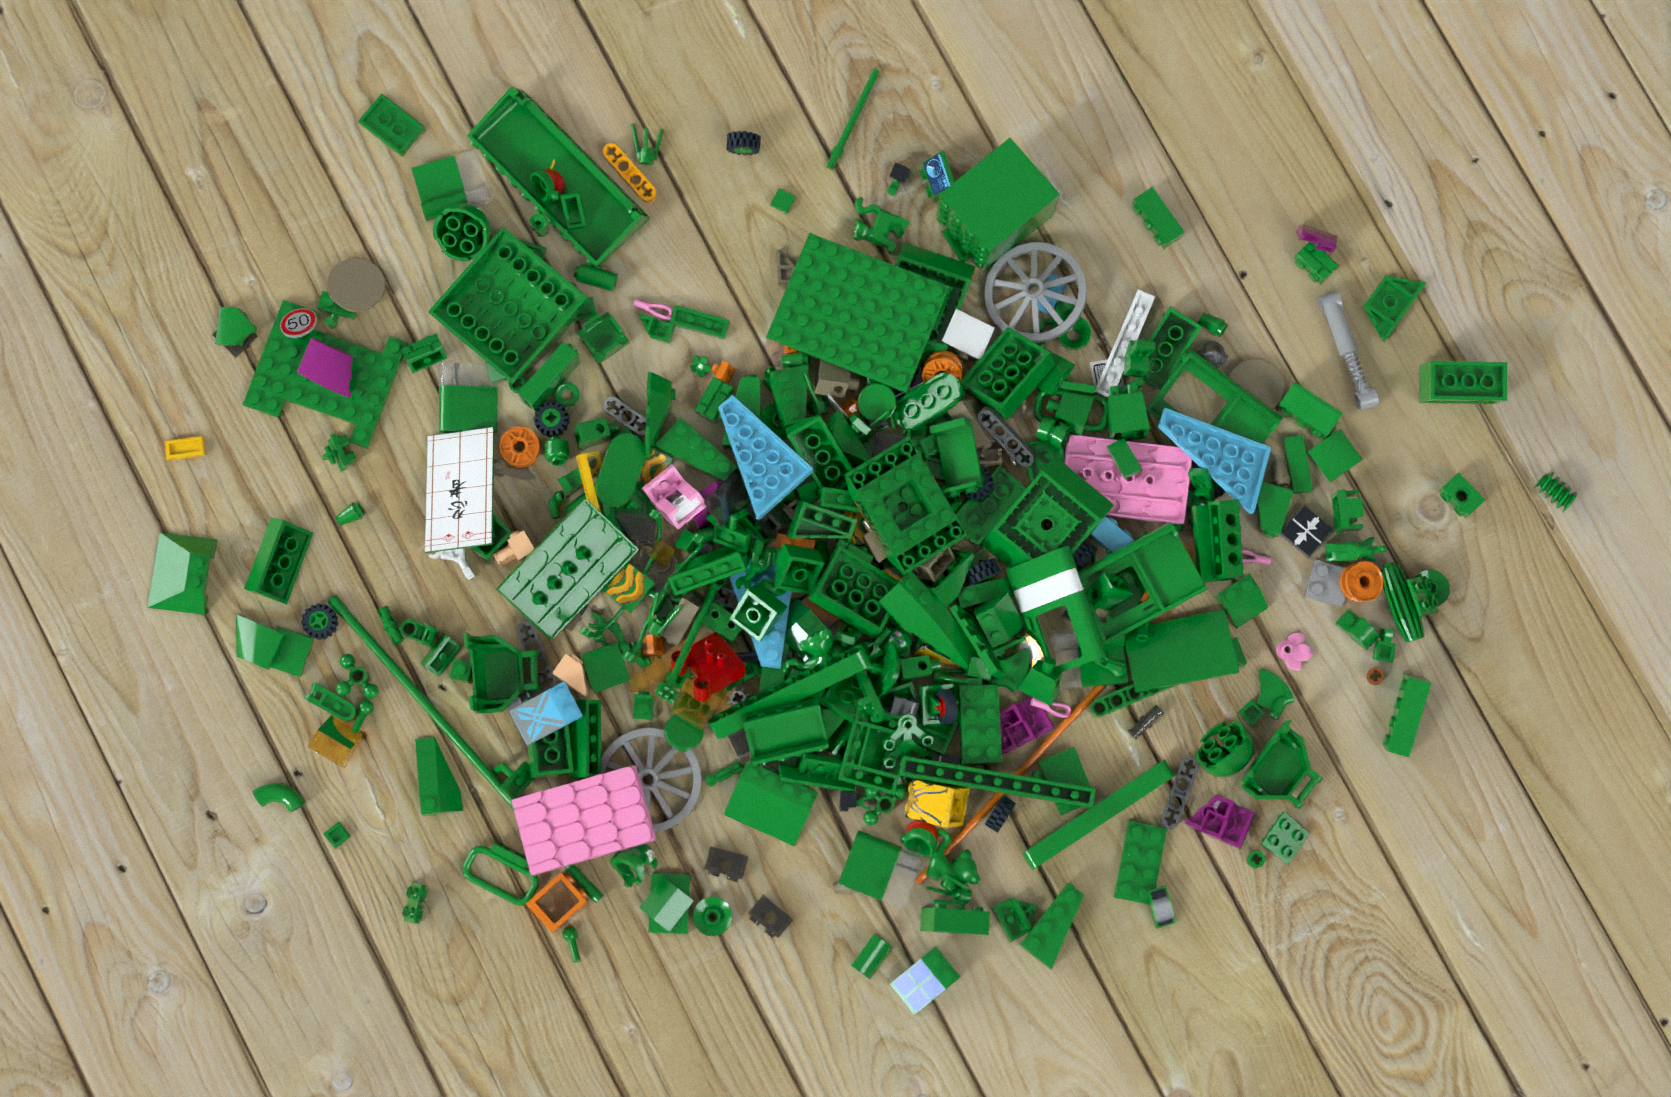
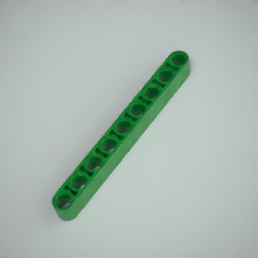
M862 645L854 646L713 715L708 720V723L717 739L725 738L744 728L743 715L794 704L866 669L871 664V661Z
M1164 759L1093 806V808H1090L1022 853L1023 857L1031 869L1034 870L1176 776V774Z

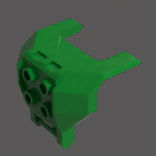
M468 632L464 634L465 648L469 651L473 674V694L469 696L470 710L477 714L500 713L505 711L526 691L542 689L541 683H539L537 662L539 651L521 652L496 635L472 636ZM526 658L530 660L531 684L525 683L524 659Z
M1287 720L1281 724L1267 741L1238 783L1242 790L1255 800H1286L1300 810L1304 800L1323 778L1311 769L1304 739L1289 727L1292 721ZM1305 775H1308L1311 779L1298 797L1295 798L1291 794Z

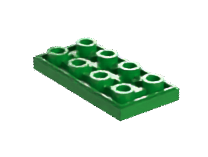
M1208 505L1192 506L1196 567L1204 583L1233 580V578L1213 579Z

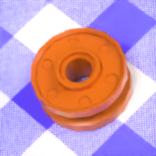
M943 350L930 354L924 362L923 382L940 374L939 371L952 374L961 381L963 372L962 362L952 352Z
M521 426L507 430L501 437L499 444L500 453L505 462L511 467L519 469L527 468L534 464L539 458L541 450L535 433ZM517 444H524L525 449L518 452L515 450Z
M1363 561L1346 566L1340 575L1339 583L1342 593L1349 600L1366 602L1374 600L1383 590L1384 580L1379 567L1371 562ZM1360 578L1363 579V585H1362V586H1361V584H1360Z

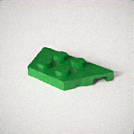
M1385 275L1363 308L1383 342L1389 337L1424 288L1426 282L1409 281V279L1405 278L1397 279L1393 276Z

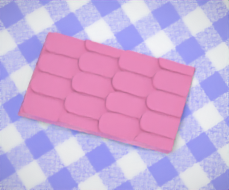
M1068 435L1064 464L1115 505L1106 516L1163 523L1171 521L1172 524H1184L1190 479L1188 472L1191 468L1192 459L1180 447L1126 441L1141 466L1142 472L1124 479L1107 450V445L1118 440Z
M635 765L511 800L531 875L541 874L657 840L638 769Z

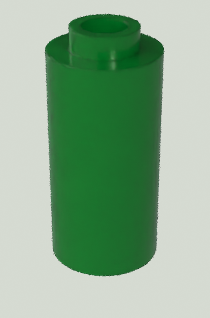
M582 263L580 267H576L574 272L577 282L611 292L614 291L618 280L617 273Z

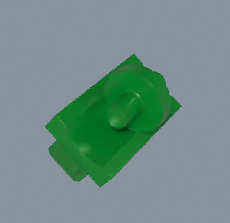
M335 433L330 435L329 445L324 447L326 453L322 455L324 461L329 460L331 465L337 463L340 471H344L349 465L356 462L357 459L353 451L344 453L342 449L350 444L347 435L337 436Z

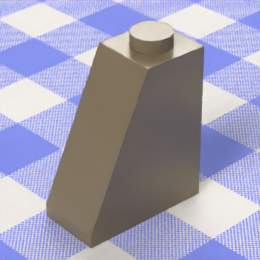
M979 400L960 401L948 411L949 415L953 420L964 417L972 419L977 449L984 451L991 448L992 443L997 440L978 421V413L982 409Z
M692 589L682 597L679 605L682 604L683 607L661 635L668 643L678 646L684 640L694 624L706 596Z

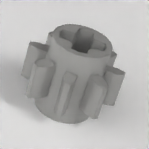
M743 687L740 689V691H736V689L733 688L734 693L727 694V696L731 698V700L728 701L727 704H738L737 701L733 702V700L736 699L735 695H739L740 697L743 696L744 698H742L741 701H744L747 697L750 696V694L747 693L744 695Z

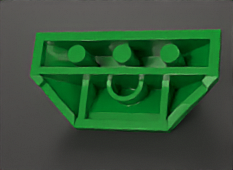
M796 598L789 605L785 641L806 662L812 655L800 649L798 643L805 640L811 633L821 631L827 627L806 605ZM831 632V634H832L831 639H832V641H833V644H832L831 647H833V646H835V645H839V646H840L839 640H836V639H835L836 637H835V636L833 635V633Z

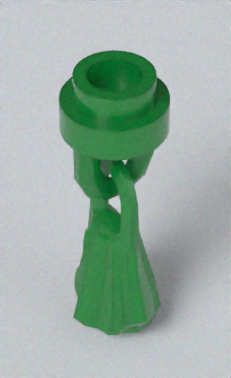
M1105 657L1104 659L1108 661L1107 664H1098L1111 671L1115 676H1122L1127 671L1124 660Z

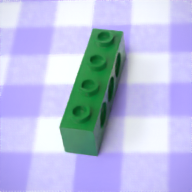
M1209 501L1213 579L1244 577L1239 501Z

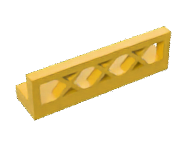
M595 451L577 455L576 459L586 499L602 514V506L598 504L592 480L594 474H599L596 472L597 468L600 471L602 466L600 453ZM587 457H596L597 465L594 470L589 467Z

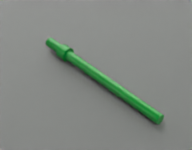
M873 69L837 145L831 151L832 155L826 166L829 170H833L838 158H841L844 152L843 148L880 73L876 69Z

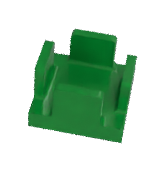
M608 311L602 316L598 313L583 324L584 328L577 332V335L598 364H601L630 343L620 325Z
M1337 490L1331 496L1335 534L1360 531L1363 528V524H1349L1356 523L1358 521L1357 518L1364 516L1362 498H1347L1356 497L1359 494V490Z

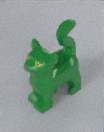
M863 197L857 198L855 208L859 213L869 214L875 212L877 217L872 228H869L861 220L856 219L853 239L855 241L867 240L875 246L885 247L887 252L892 255L896 244L887 237L889 232H894L896 238L901 239L904 234L903 230H906L910 222L874 204L863 207Z
M1374 537L1367 538L1359 543L1356 541L1337 544L1325 543L1327 561L1358 560L1359 557L1375 561L1376 557L1373 553L1386 552L1387 548L1386 546H1373Z

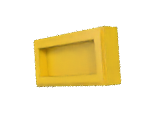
M203 436L165 441L166 459L168 461L206 456Z

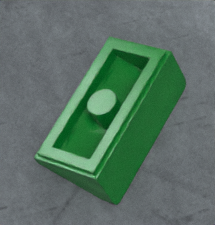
M443 633L420 664L439 677L462 646Z

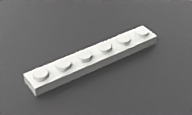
M1137 290L1096 386L1095 394L1102 395L1108 399L1109 388L1111 386H1118L1124 372V360L1128 344L1131 340L1136 341L1138 339L1155 296Z

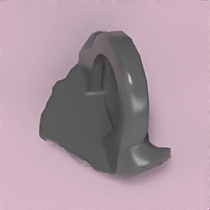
M1207 342L1203 345L1202 350L1197 351L1199 355L1217 368L1228 359L1223 346L1217 342ZM1214 345L1220 349L1221 353L1218 351L1206 352V348Z

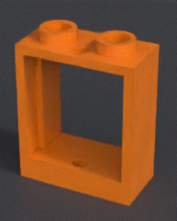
M560 872L526 903L551 933H555L588 903L586 899L588 895L581 887L577 889L573 885L575 880L568 873L564 875V873ZM562 880L580 901L554 923L538 905L537 901Z

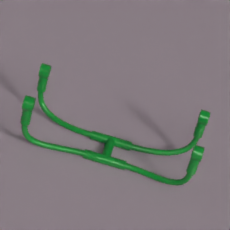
M655 509L651 510L649 516L658 524L657 535L650 559L645 569L641 571L645 576L649 574L662 534V514ZM695 533L692 540L698 544L697 548L673 574L681 572L700 552L705 544L703 536ZM669 581L665 582L659 593L654 615L671 589ZM651 589L647 596L654 599L656 591ZM621 607L597 631L593 632L583 626L579 633L588 639L600 635L621 616L625 608ZM651 608L642 627L634 655L626 651L622 657L630 663H635L638 658L648 628L646 622Z

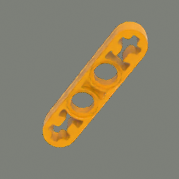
M608 143L605 145L603 155L608 163L643 202H653L657 196L654 186L616 144ZM609 149L612 151L615 149V155L618 157L617 160L611 154L608 156ZM621 162L629 164V168L625 171L620 170L618 166ZM635 175L641 178V182L636 185L630 181ZM643 185H644V188H645L648 192H649V191H652V192H651V195H652L651 197H649V196H645V197H644L645 193H644L643 189L641 188Z

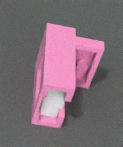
M672 464L642 488L657 511L677 529L708 506L699 492L682 478Z

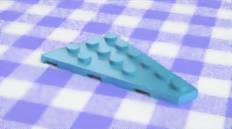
M731 395L719 406V412L756 518L760 520L813 473V468L738 399Z
M1164 408L1158 428L1201 468H1208L1211 478L1234 500H1238L1239 504L1248 513L1253 514L1271 447Z
M749 565L747 570L729 576L738 602H740L746 590L744 585L737 589L735 582L739 577L746 575ZM776 565L761 573H756L750 580L751 587L762 579L775 580ZM787 591L781 596H775L787 605V608L780 620L763 640L759 642L751 636L762 667L781 668L791 591Z

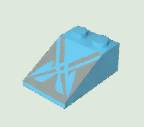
M565 681L509 711L527 746L583 716Z

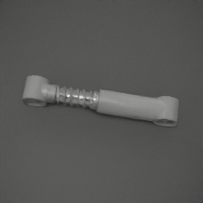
M1338 291L1319 296L1318 304L1321 312L1325 314L1340 357L1346 360L1345 363L1348 364L1347 368L1351 374L1350 378H1353L1352 383H1355L1356 393H1354V398L1358 409L1363 411L1379 405L1378 394L1375 388L1370 387L1369 382H1366L1367 379L1364 377L1366 374H1363L1362 371L1364 369H1361L1362 365L1359 364L1360 360L1357 358L1358 348L1343 311L1340 294Z

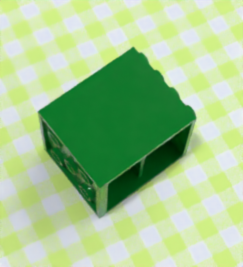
M1008 138L940 193L936 219L941 226H946L950 229L949 235L955 241L958 240L962 244V250L967 255L969 253L972 255L974 264L979 269L982 268L986 271L1002 255L1016 247L1054 216L1060 194L1011 138Z

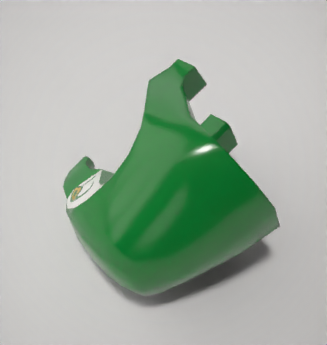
M648 844L618 851L610 859V865L624 879L623 886L627 888L632 887L633 883L636 885L642 883L645 877L643 864L650 865L653 869H656L658 863L653 850ZM629 866H631L636 872V879L634 877V874L630 871Z

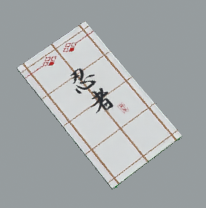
M493 427L428 436L426 553L493 544Z

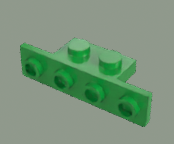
M804 753L798 768L779 765L782 781L825 789L855 791L854 784L838 780V772L842 765L841 759Z

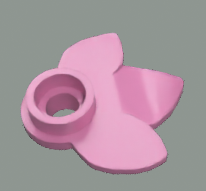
M1303 633L1290 634L1287 640L1280 642L1276 648L1277 655L1285 660L1289 669L1294 671H1300L1301 661L1309 660L1313 656L1311 648L1303 644L1305 640V634Z

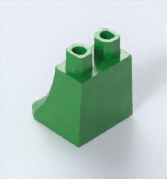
M1137 383L1127 385L1128 394H1121L1120 386H1111L1109 388L1107 400L1109 439L1121 440L1124 438L1126 441H1132L1147 437L1150 426L1143 392H1140Z

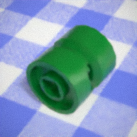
M1046 415L1040 423L1036 437L1045 442L1050 440V444L1062 448L1068 438L1071 426L1063 422L1057 423L1056 419Z

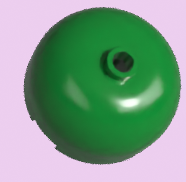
M456 203L448 206L436 218L433 225L434 240H437L443 249L442 252L457 261H470L476 258L491 241L492 228L488 217L481 209L468 203Z
M1233 720V723L1227 724L1221 722L1212 727L1202 737L1200 742L1203 744L1198 751H1195V759L1210 775L1215 777L1235 775L1246 767L1253 755L1254 743L1252 736L1236 720ZM1217 734V737L1223 742L1224 746L1221 747L1215 739L1209 738Z

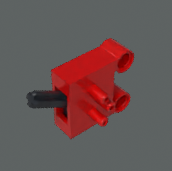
M714 632L692 645L679 676L685 675L689 667L697 675L693 683V697L700 702L706 701L710 698V695L745 676L744 663L759 662L756 651L734 653L724 640ZM681 650L674 651L671 655V672Z

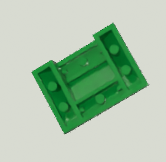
M160 532L147 608L205 615L208 601L205 590L210 559L215 557L217 539Z
M857 706L838 780L895 795L899 780L901 756H904V751L895 760V766L888 769L883 763V758L893 750H886L882 742L896 730L900 715L884 711V720L876 723L870 709L860 711ZM906 722L905 726H908L911 722ZM903 734L895 741V748L902 742ZM887 742L886 746H890L892 742ZM888 760L886 764H890L892 760Z

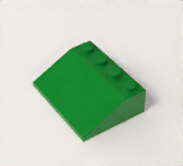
M1007 327L963 377L961 384L983 404L993 408L1001 417L1008 420L1055 366V362L1049 351Z
M839 545L816 582L808 600L868 636L875 638L882 632L890 616L878 601L898 580Z
M747 761L723 815L795 846L818 792L798 783L782 781L780 775Z

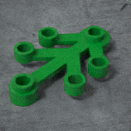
M912 714L901 715L898 719L896 730L882 742L886 750H893L883 758L885 767L888 769L893 768L896 764L895 760L903 751L904 756L912 757V751H914L921 759L930 756L928 760L933 761L934 757L931 752L925 751L912 740L911 732L918 736L926 747L933 744L932 736L916 726L917 720ZM906 722H911L908 726H905ZM903 734L902 742L895 748V741ZM925 738H930L928 742H924ZM887 742H892L890 746H886ZM888 760H892L890 764H886ZM899 776L901 781L906 785H909L912 782V779H915L910 778L906 780V777Z

